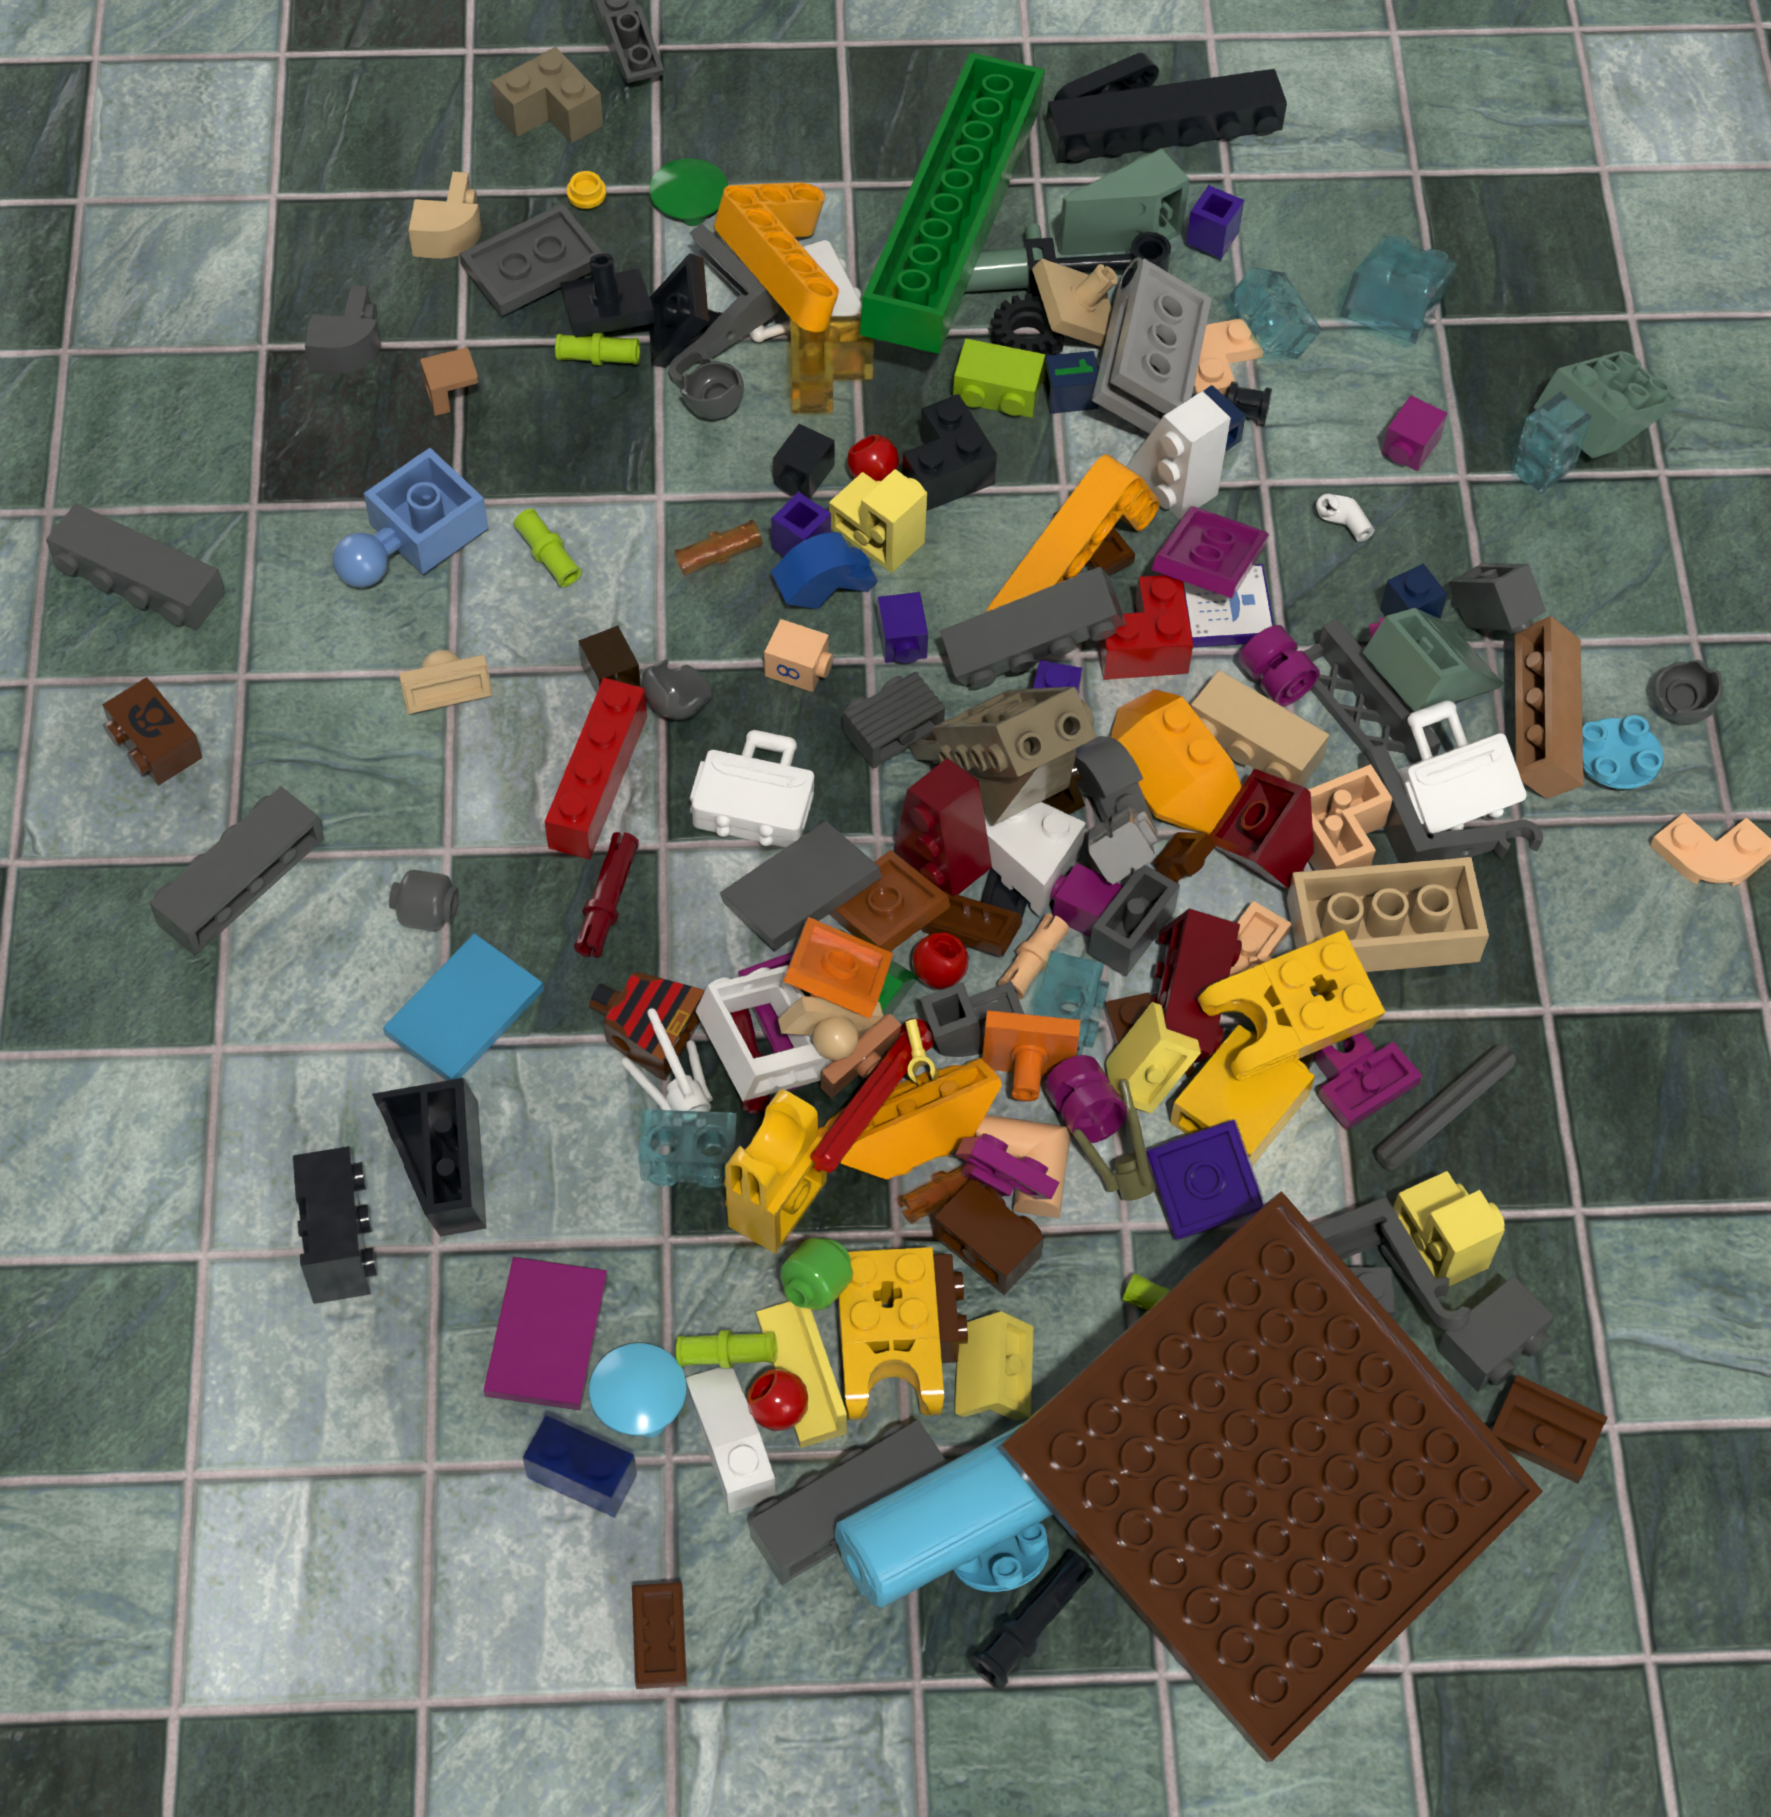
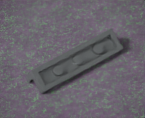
M1338 619L1324 625L1319 643L1303 652L1312 661L1323 656L1333 668L1332 677L1320 674L1317 682L1311 688L1312 693L1364 755H1368V748L1385 744L1388 751L1404 753L1412 762L1411 764L1421 761V755L1407 721L1409 715L1414 711L1403 702L1401 696L1388 681L1376 671L1374 665L1362 653L1363 649ZM1340 689L1353 692L1359 699L1358 706L1339 704L1333 696L1334 690ZM1360 719L1378 722L1384 729L1383 738L1365 735L1359 728ZM1425 726L1423 731L1432 756L1438 755L1441 741L1428 726Z

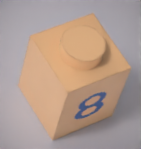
M780 619L764 652L765 676L813 692L819 678H826L832 667L834 655L829 653V635Z

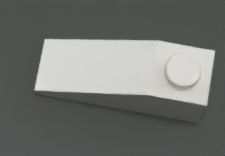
M718 1367L686 1377L688 1392L728 1513L776 1499L775 1477L761 1435L753 1416L749 1413L746 1398L734 1369Z

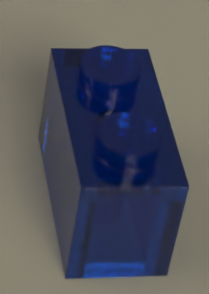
M545 1415L522 1457L528 1479L614 1518L637 1477L634 1454Z

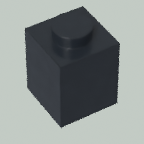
M798 424L773 457L774 484L787 493L796 494L799 491L811 499L835 466V440Z

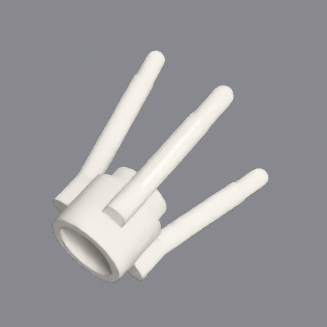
M651 1008L647 1014L676 1078L667 1085V1096L665 1097L628 1057L622 1058L621 1063L660 1106L666 1120L676 1117L679 1124L694 1122L710 1111L711 1105L709 1102L713 1100L705 1083L695 1042L689 1040L686 1043L694 1077L693 1080L690 1075H685L656 1010Z

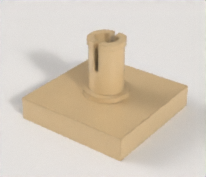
M1041 259L1032 270L1052 331L1104 348L1112 315V307L1107 292L1118 283L1116 273L1110 267L1105 266L1104 268L1103 264H1099L1089 275Z

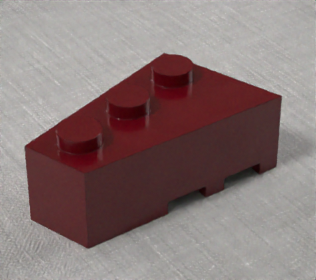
M946 758L907 789L893 852L930 882L953 897L959 895L990 870L992 863L979 781L949 758Z
M1188 908L1159 931L1158 942L1166 945L1165 962H1157L1155 965L1154 977L1162 980L1158 998L1153 997L1151 1003L1154 1002L1162 1005L1166 1029L1198 1040L1201 1053L1194 1063H1199L1218 1050L1223 1039L1224 1028L1219 1025L1221 1013L1209 1016L1202 1010L1197 999L1208 986L1229 977L1231 967H1234L1239 959L1242 942L1237 940L1240 924Z

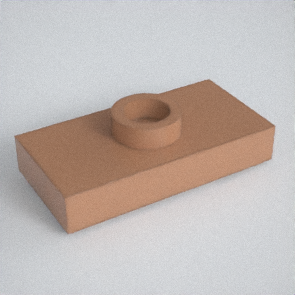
M886 1014L859 1038V1043L853 1054L845 1059L831 1062L822 1070L820 1088L832 1099L858 1075L862 1078L869 1076L883 1059L881 1055L900 1036L901 1024L891 1014Z

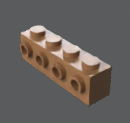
M1552 616L1535 622L1529 628L1515 633L1516 766L1522 782L1545 799L1583 786L1581 640Z

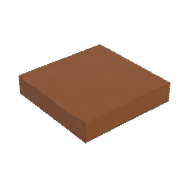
M890 850L875 861L880 867L882 878L829 913L830 916L857 938L889 952L950 908L949 898L946 893Z

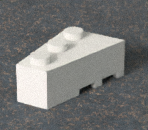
M1202 391L1164 415L1126 467L1141 476L1159 499L1160 505L1164 509H1169L1181 520L1191 506L1199 508L1218 495L1231 418Z
M1039 802L994 826H990L984 813L992 868L1002 876L1001 882L1010 890L1015 888L1031 903L1030 908L1038 916H1041L1051 901L1050 894L1057 879L1061 875L1067 877L1081 855L1086 823L1043 802Z

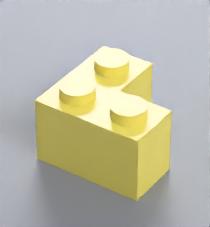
M896 469L882 481H875L862 472L829 502L831 529L841 533L844 539L858 549H862L866 555L893 573L925 543L927 492L918 481L913 478H907Z
M1448 1171L1398 1193L1393 1207L1434 1278H1450L1449 1287L1488 1269L1505 1231L1504 1219L1498 1207L1494 1203H1488L1480 1190L1468 1195L1466 1189L1461 1184H1455Z

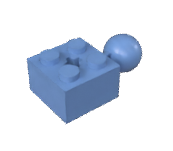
M428 448L364 493L369 523L378 533L373 536L367 533H353L341 539L333 553V566L338 577L348 585L367 587L375 584L383 577L387 569L388 555L398 550L421 574H424L488 529L484 498L431 448Z

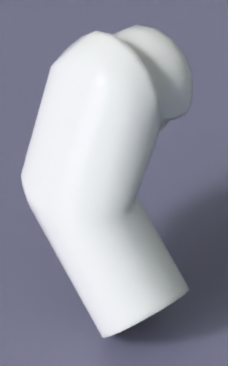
M1330 493L1323 494L1318 498L1316 509L1322 519L1346 525L1358 542L1365 541L1373 535L1375 531L1373 526L1354 499Z

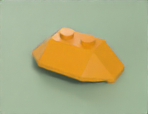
M1153 689L1118 708L1111 737L1118 740L1126 748L1137 764L1143 777L1138 783L1149 810L1155 818L1185 829L1204 832L1210 836L1242 787L1232 759L1183 696Z
M982 1058L969 1061L967 1065H951L939 1068L938 1078L932 1080L930 1071L924 1072L916 1076L919 1086L911 1079L898 1084L843 1158L841 1164L888 1180L894 1176L905 1175L912 1171L914 1167L934 1158L944 1157L953 1153L955 1149L959 1148L963 1138L974 1137L1002 1086L1000 1077ZM845 1108L830 1118L825 1126L818 1128L819 1137L823 1138Z

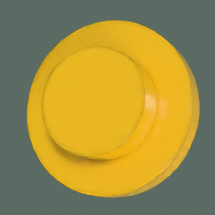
M578 172L572 176L567 185V198L572 205L578 208H594L600 205L606 198V186L594 172Z

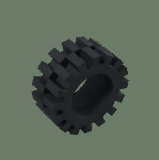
M1025 294V300L1022 301L1019 295L1012 296L1011 304L1004 300L1001 303L1000 309L996 308L994 319L992 320L991 344L1045 354V356L1057 355L1063 351L1065 335L1052 331L1041 295H1039L1037 301L1032 300V294ZM1023 327H1031L1041 331L1043 334L1035 338H1024L1018 336L1013 331Z

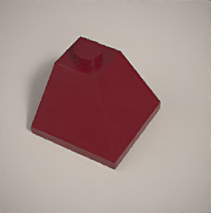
M1254 768L1209 836L1216 845L1215 849L1263 879L1289 889L1293 872H1303L1305 865L1314 853L1311 792L1303 786Z

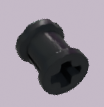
M1231 381L1227 399L1239 408L1247 418L1257 419L1259 424L1265 425L1272 388L1266 387L1264 391L1239 387L1238 382ZM1239 400L1257 403L1258 406L1240 403Z

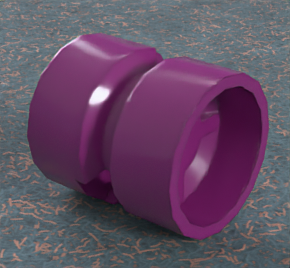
M1281 625L1270 626L1256 634L1245 645L1239 655V663L1255 681H1261V689L1265 694L1282 707L1288 706L1302 698L1311 690L1320 676L1319 668L1305 652L1297 651L1298 644Z
M1088 1055L1073 1056L1062 1061L1050 1072L1045 1082L1046 1093L1062 1115V1119L1073 1136L1076 1129H1081L1091 1143H1097L1116 1133L1124 1124L1127 1116V1107L1115 1088L1110 1084V1080L1094 1057Z

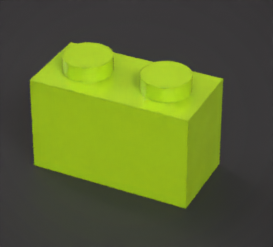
M965 338L954 375L953 396L959 394L964 403L969 407H981L1005 412L1009 415L1033 418L1043 383L1045 354Z

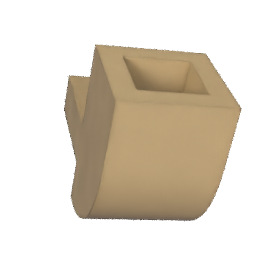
M452 172L447 202L415 199L409 225L413 257L440 259L455 257L459 253L473 247L479 240L482 227L479 205L477 204V191L470 188L468 172Z

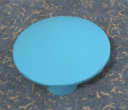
M1631 715L1625 719L1605 718L1587 722L1583 726V770L1597 782L1617 789H1634L1650 783L1660 773L1664 761L1663 749L1656 736L1649 730V724L1644 718L1637 715Z
M633 1343L618 1347L604 1356L592 1373L589 1384V1397L593 1413L607 1427L616 1432L633 1436H658L677 1417L683 1407L687 1390L686 1379L683 1369L678 1365L677 1360L669 1352L658 1346L646 1343Z
M1037 1523L956 1567L953 1571L966 1585L981 1591L1001 1592L1025 1585L1034 1579L1047 1563L1049 1542L1046 1529L1043 1524Z

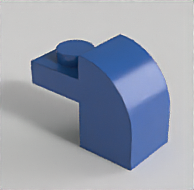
M839 532L819 534L799 543L771 571L787 605L818 609L837 587L869 592L878 582L870 567L867 555L862 549L848 547L842 534Z

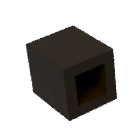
M619 626L578 640L581 666L596 694L603 678L641 687L639 664Z

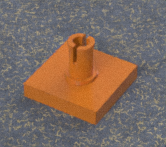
M808 917L783 982L811 993L810 997L823 998L870 1019L877 1005L893 953Z
M987 1010L982 1059L993 1071L1014 1073L1012 1096L1020 1101H1036L1039 1098L1041 1076H1048L1055 1066L1065 1059L1077 1055L1081 1020Z

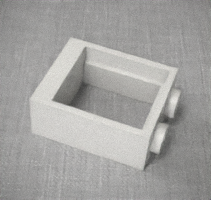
M788 965L774 969L760 968L749 975L734 979L728 977L719 978L707 985L696 1009V1013L742 1101L776 1093L780 1089L787 1090L820 1081L822 1070L833 1062V1060L819 1054L813 1045L812 1035L787 1034L794 1046L793 1049L754 1059L730 1015L732 1012L770 1003L777 1017L780 1018L801 996H804L801 989L783 982Z

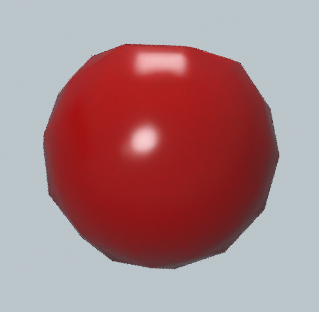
M877 434L861 439L848 452L847 463L850 474L856 478L864 472L873 480L882 481L894 469L898 470L899 457L897 447L887 437Z
M947 932L931 933L924 937L914 948L912 966L915 975L923 984L933 989H946L958 984L967 974L970 958L966 947L959 938Z
M785 1369L768 1370L756 1379L748 1392L747 1404L749 1413L757 1424L771 1431L789 1430L800 1423L808 1411L809 1396L807 1386L799 1376Z

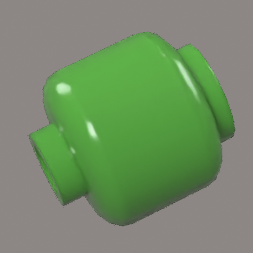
M816 1237L805 1240L782 1265L780 1273L784 1292L789 1301L800 1308L815 1311L827 1309L847 1288L853 1277L851 1258L847 1250L833 1239Z

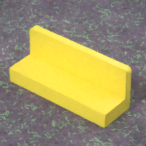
M789 1301L756 1311V1319L761 1334L775 1332L778 1353L776 1362L771 1363L773 1369H785L794 1373L807 1386L809 1396L808 1411L802 1421L793 1427L799 1447L804 1448L847 1434L846 1409L811 1309L800 1308Z

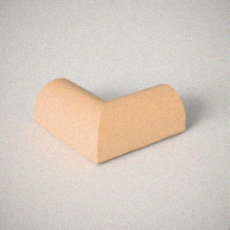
M985 1115L976 1132V1137L981 1138L982 1134L985 1133L1002 1140L1008 1145L1007 1153L1019 1160L1023 1156H1027L1041 1162L1048 1167L1046 1175L1060 1182L1052 1199L1035 1200L1016 1189L1013 1212L1060 1218L1071 1132L1068 1127Z

